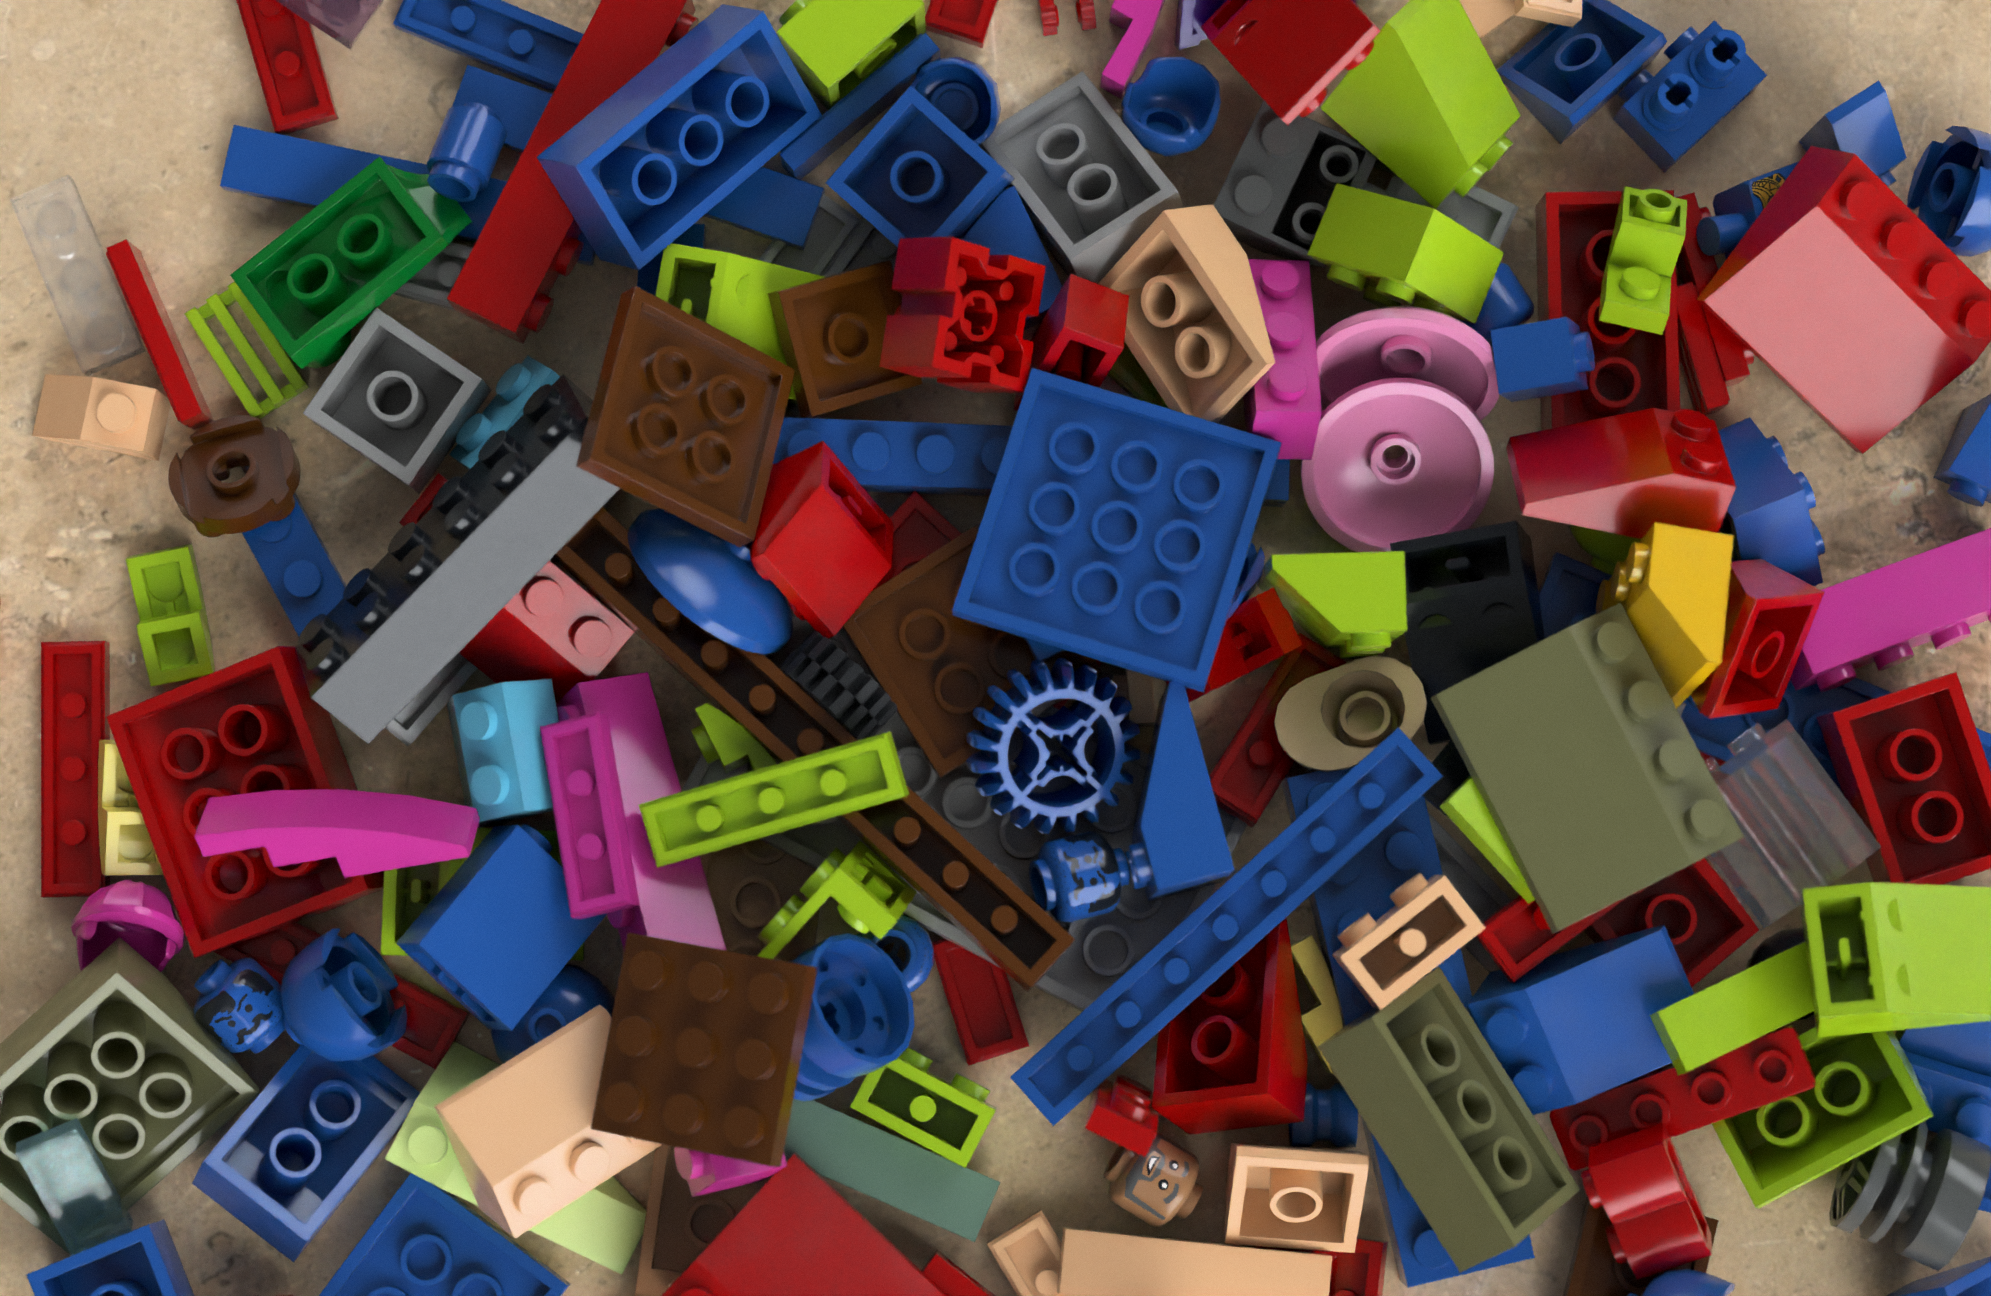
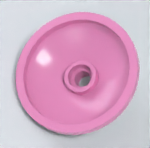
M1411 306L1374 308L1357 313L1336 323L1316 341L1321 408L1323 410L1346 392L1360 385L1387 378H1413L1444 387L1464 400L1474 410L1480 420L1490 413L1500 395L1492 346L1484 337L1468 325L1438 311Z
M1387 378L1360 385L1337 398L1321 413L1312 460H1301L1302 488L1313 517L1330 537L1355 552H1391L1390 543L1469 529L1487 503L1494 478V458L1491 443L1483 423L1474 410L1448 389L1428 381L1413 378ZM1392 445H1399L1405 449L1404 454L1395 459L1384 456L1383 452Z

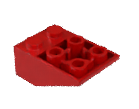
M1226 0L1201 26V29L1211 43L1287 126L1298 115L1305 117L1312 113L1325 99L1328 93L1326 86L1344 68L1349 71L1361 64L1374 47L1373 39L1381 32L1354 0Z

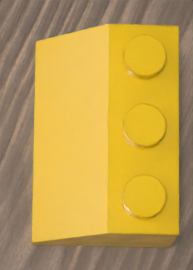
M1654 523L1639 543H1632L1628 557L1624 562L1618 561L1616 563L1611 578L1609 580H1602L1597 596L1596 614L1621 602L1677 709L1721 663L1734 536Z

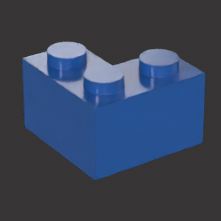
M1750 417L1718 430L1736 484L1735 492L1718 532L1734 536L1731 562L1763 559L1812 586L1823 583L1818 556L1825 553V546L1817 526L1810 518L1809 509L1816 507V499L1806 476L1801 471L1795 474L1792 473L1788 468L1787 458L1779 441L1774 436L1766 438Z

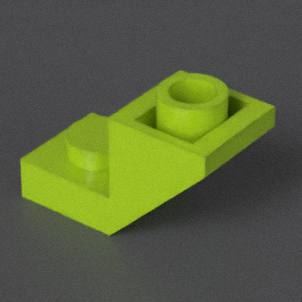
M1624 186L1601 285L1599 321L1655 334H1663L1670 310L1671 277L1686 236L1687 200L1675 198L1671 194L1659 189L1640 190Z

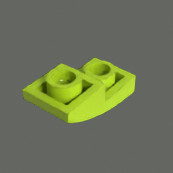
M708 703L695 708L701 725L691 729V733L707 764L719 759L726 774L747 763H750L753 771L777 764L763 746L728 715Z

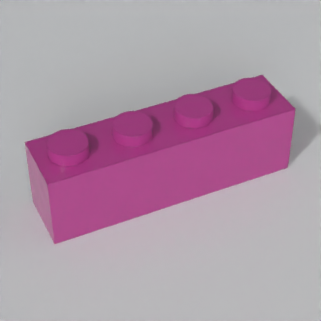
M1991 528L1821 589L1825 593L1790 678L1795 690L1797 691L1816 683L1821 692L1837 688L1857 677L1854 669L1875 662L1878 671L1885 670L1914 656L1912 648L1932 641L1936 650L1942 649L1972 635L1969 627L1987 620L1991 624Z

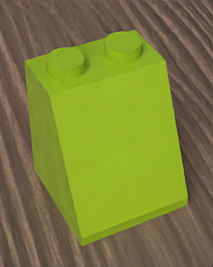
M1410 0L1385 23L1380 30L1381 32L1373 39L1374 47L1370 54L1361 64L1347 72L1320 109L1436 209L1453 191L1464 198L1482 176L1497 164L1513 145V142L1505 134L1521 115L1459 0Z

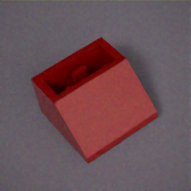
M822 441L772 464L755 539L750 547V557L757 573L763 579L771 580L787 598L795 616L802 621L807 620L815 631L829 639L840 631L891 569L894 523L828 445Z

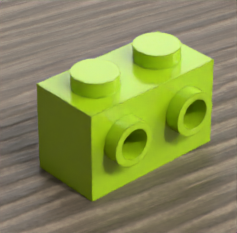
M909 1047L896 1060L866 1075L850 1106L851 1108L966 1168L996 1111V1107L985 1102L990 1090L958 1073L955 1074L951 1083L928 1072L933 1060Z

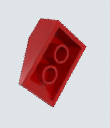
M1657 408L1634 411L1512 436L1509 438L1506 446L1522 515L1642 539L1654 523L1718 533L1736 489L1715 420H1710L1702 413L1690 409H1679L1675 412Z
M1287 917L1158 1032L1152 1108L1189 1135L1304 1122L1308 1058Z

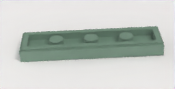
M793 1099L784 1147L786 1160L796 1152L818 1174L975 1242L1000 1185L999 1181L967 1167L964 1168L949 1159L817 1101L809 1100L803 1102Z

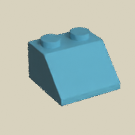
M552 679L501 682L452 695L447 703L464 802L465 806L477 809L480 817L478 828L553 811L540 732L541 726L559 722Z

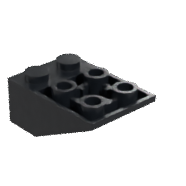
M1517 521L1390 543L1391 552L1404 551L1407 631L1404 635L1412 670L1422 682L1427 700L1424 725L1430 745L1446 743L1452 739L1431 697L1545 639L1532 542L1529 535Z

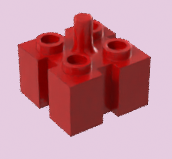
M954 237L899 238L891 290L900 292L903 298L902 304L898 306L895 314L887 315L879 367L915 377H937V383L973 393H1024L1029 379L1034 342L1023 339L1026 317H1038L1046 266L1009 254L989 255L990 248Z

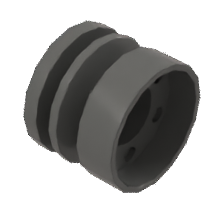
M1925 1120L1840 1165L1832 1195L1829 1217L1830 1225L1843 1231L1852 1233L1859 1227L1860 1238L1872 1243H1877L1883 1238L1895 1222L1892 1237L1893 1251L1932 1269L1940 1270L1953 1258L1973 1224L1989 1178L1991 1151L1988 1145L1943 1128L1936 1134L1925 1149L1928 1131Z

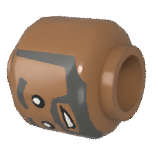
M1157 1132L1146 1157L1119 1145L1110 1158L1103 1174V1178L1110 1181L1108 1193L1110 1200L1154 1227L1165 1225L1175 1215L1183 1220L1186 1219L1197 1205L1204 1189L1202 1185L1196 1182L1199 1174L1198 1158L1159 1132Z

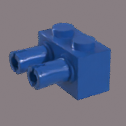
M1715 20L1700 34L1691 26L1663 52L1671 61L1654 77L1645 68L1620 91L1618 96L1625 103L1613 117V120L1665 173L1753 92L1767 74L1745 53V42L1736 32L1723 29Z

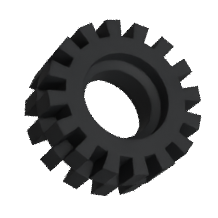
M812 631L778 667L857 740L875 736L898 711L897 705L891 700L892 698L879 687L880 685L872 677L863 671L864 669L858 663H854L842 649L837 648L831 640L823 637L817 631Z

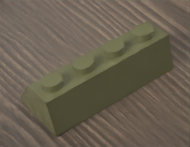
M1440 967L1426 974L1383 1009L1372 1008L1318 1046L1330 1065L1333 1074L1344 1087L1366 1122L1369 1131L1380 1144L1400 1176L1403 1185L1414 1198L1436 1233L1439 1242L1446 1249L1460 1272L1517 1246L1580 1190Z

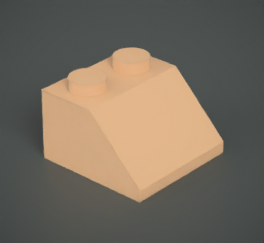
M1231 1142L1225 1184V1244L1355 1253L1369 1169V1155L1361 1151Z

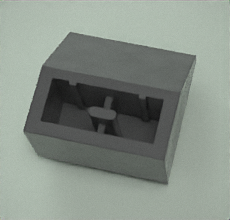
M1263 100L1219 192L1214 207L1238 241L1263 253L1291 260L1309 261L1311 265L1326 268V265L1307 254L1335 185L1339 183L1363 190L1377 157L1357 140L1307 117H1300L1298 115L1287 126Z

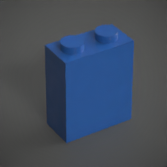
M525 824L521 827L519 825L494 826L396 943L488 1029L512 1031L607 915L606 913L585 919L571 918L563 867L549 855L553 849L549 841L537 830Z

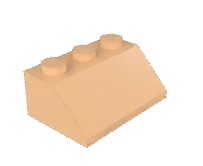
M600 1004L435 1106L479 1208L513 1238L520 1236L662 1145L591 1130L612 1018L608 1011Z

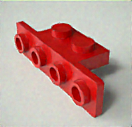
M1787 1025L1681 1075L1677 1074L1673 1063H1670L1575 1105L1551 1110L1549 1118L1570 1169L1576 1171L1588 1167L1590 1147L1662 1123L1672 1138L1814 1088L1816 1078L1796 1028L1792 1025Z

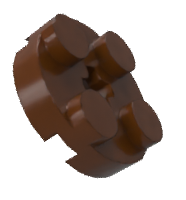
M238 415L210 422L190 436L193 445L184 452L181 459L178 453L175 454L170 464L168 480L171 493L181 513L195 525L200 534L213 538L223 534L247 532L269 521H280L292 512L295 507L293 495L299 486L301 471L298 457L285 432L277 426V431L263 426L260 418ZM241 467L245 473V476L237 481L230 483L221 482L230 477V469Z

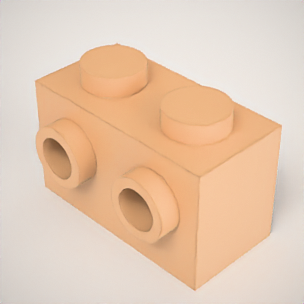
M1421 873L1416 874L1389 896L1395 903V906L1376 921L1367 913L1337 936L1344 946L1333 953L1332 956L1372 1007L1379 1010L1383 1009L1485 929L1484 925L1445 875H1433L1430 879L1426 880Z

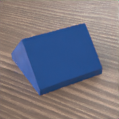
M1582 0V19L1573 28L1552 23L1547 24L1498 68L1497 72L1508 89L1558 143L1562 144L1652 63L1667 43V40L1661 31L1608 0Z

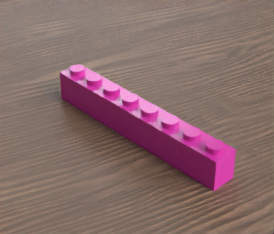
M648 672L577 683L556 703L559 722L596 712L608 714L640 903L639 906L607 913L611 925L614 928H618L623 949L625 950L627 934L634 933L726 950L700 856L657 868L639 808L641 803L682 792ZM675 1147L674 1151L677 1169L681 1177L688 1181L692 1197L760 1182L787 1166L784 1152L781 1167H774Z

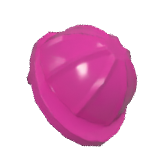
M123 880L99 889L87 899L71 924L73 936L76 937L78 962L81 971L120 937L156 969L162 972L172 957L180 952L185 939L184 929L177 921L175 912L166 895L158 888L146 885L142 881Z

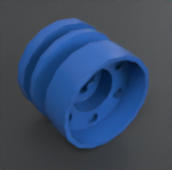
M850 933L831 936L803 951L794 960L786 961L818 967L793 1099L805 1102L822 1098L834 1092L837 1088L850 1084L856 1077L867 1075L896 1060L908 1048L915 1027L912 997L904 976L893 960L872 941Z

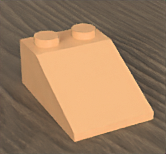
M1213 204L1164 210L1098 283L1129 295L1125 343L1171 410L1218 423L1275 364L1247 254Z

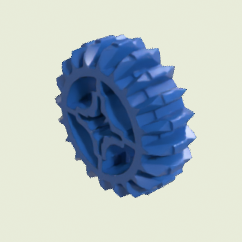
M1059 658L1055 662L1050 674L1045 663L1041 660H1032L1029 680L1016 669L1008 670L1007 678L1012 688L1005 693L995 685L988 687L987 694L996 702L992 710L989 711L984 707L973 709V716L985 725L984 730H973L966 734V741L972 747L982 750L967 759L968 768L974 773L982 774L974 786L982 796L993 795L989 805L990 808L999 816L1010 812V821L1018 828H1025L1033 820L1035 829L1042 834H1049L1057 819L1060 827L1066 832H1075L1078 813H1081L1090 823L1099 822V812L1095 805L1100 800H1103L1112 807L1119 806V798L1111 791L1116 781L1122 785L1134 784L1133 776L1122 768L1123 762H1134L1141 759L1140 751L1137 748L1124 743L1141 733L1138 724L1132 720L1124 719L1132 710V705L1123 696L1114 697L1117 685L1108 677L1096 681L1097 671L1087 664L1081 665L1074 672L1071 662L1067 659ZM1061 698L1076 700L1070 708L1063 705L1058 712L1049 717H1037L1030 712L1031 709L1046 701ZM1096 720L1098 744L1095 756L1089 765L1085 759L1084 746L1089 736L1094 732L1091 725ZM1017 726L1022 733L1023 746L1021 752L1013 761L1017 767L1010 773L1008 746L1011 735ZM1037 729H1040L1049 738L1056 737L1058 743L1062 746L1061 750L1070 757L1069 763L1065 762L1057 754L1054 756L1050 755L1049 750L1045 747L1046 743L1036 734ZM1057 776H1071L1076 780L1073 784L1058 791L1049 793L1031 792L1037 784L1044 787L1047 782Z

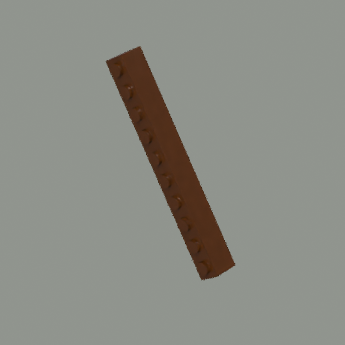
M603 507L553 556L561 566L630 627L715 707L749 732L777 763L858 741L764 654L749 652L724 642L695 624L675 608L654 587L637 564L629 547L628 530ZM908 786L909 795L836 816L1027 992L1036 985L1075 941L1074 937Z

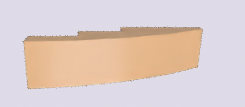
M1063 1228L1057 1293L1075 1296H1329L1333 1256L1321 1253L1265 1249L1257 1246L1202 1242L1184 1238Z

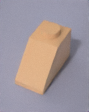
M45 374L32 436L159 461L171 403L166 395L155 388L97 377Z

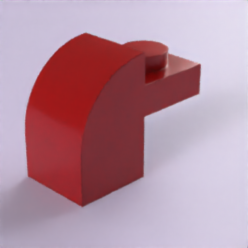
M1274 587L1241 603L1232 616L1226 620L1204 692L1185 687L1189 703L1277 660L1303 645L1294 628L1291 615L1283 606Z

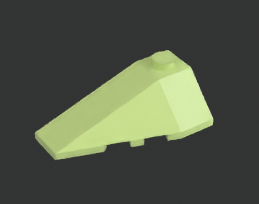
M454 1041L415 1100L385 1160L478 1206L435 1106L496 1069L501 1064ZM612 1176L538 1223L529 1231L617 1273L623 1274L643 1236L647 1210L615 1176Z

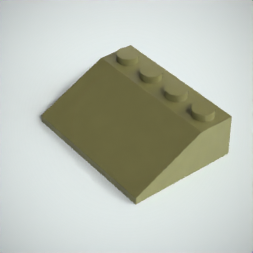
M1621 602L1431 697L1553 934L1744 838Z
M120 937L0 1043V1198L71 1256L81 1252L259 1094V1087L230 1052L196 1020L193 1008L168 978Z

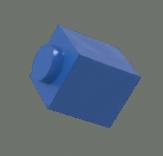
M1568 317L1490 330L1498 392L1504 398L1511 402L1588 390L1586 372L1595 369L1591 337L1588 332L1580 333V327Z

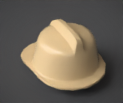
M1373 655L1353 660L1342 666L1311 676L1289 688L1278 703L1274 725L1278 742L1291 759L1308 769L1331 772L1356 766L1398 727L1410 740L1413 739L1424 722L1427 700L1422 682L1410 667L1394 658Z

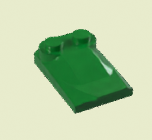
M379 156L230 275L289 357L301 369L305 366L315 369L327 367L338 361L346 352L351 342V329L419 272L472 222L456 200L446 198L430 187L427 181L429 174H417L400 170L386 164Z

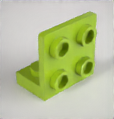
M861 841L847 855L836 847L799 889L807 899L802 901L794 894L759 933L757 938L766 946L757 956L773 959L830 896L840 903L837 907L838 912L848 924L864 934L870 930L881 940L899 920L917 894V891Z

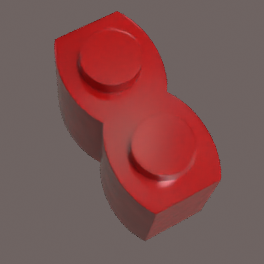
M1663 1123L1589 1148L1588 1169L1581 1172L1582 1182L1593 1208L1596 1209L1603 1206L1613 1225L1606 1227V1234L1611 1251L1618 1264L1628 1262L1636 1278L1640 1279L1712 1255L1711 1232L1696 1194L1687 1180L1672 1139Z

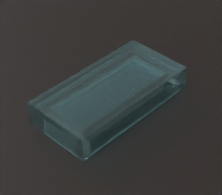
M78 1118L17 1142L16 1155L71 1255L132 1231L133 1220Z

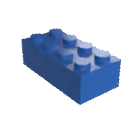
M722 4L537 156V159L599 260L640 270L812 125L822 114L764 11Z

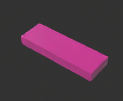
M596 712L541 726L540 732L571 918L585 919L639 906L608 714Z

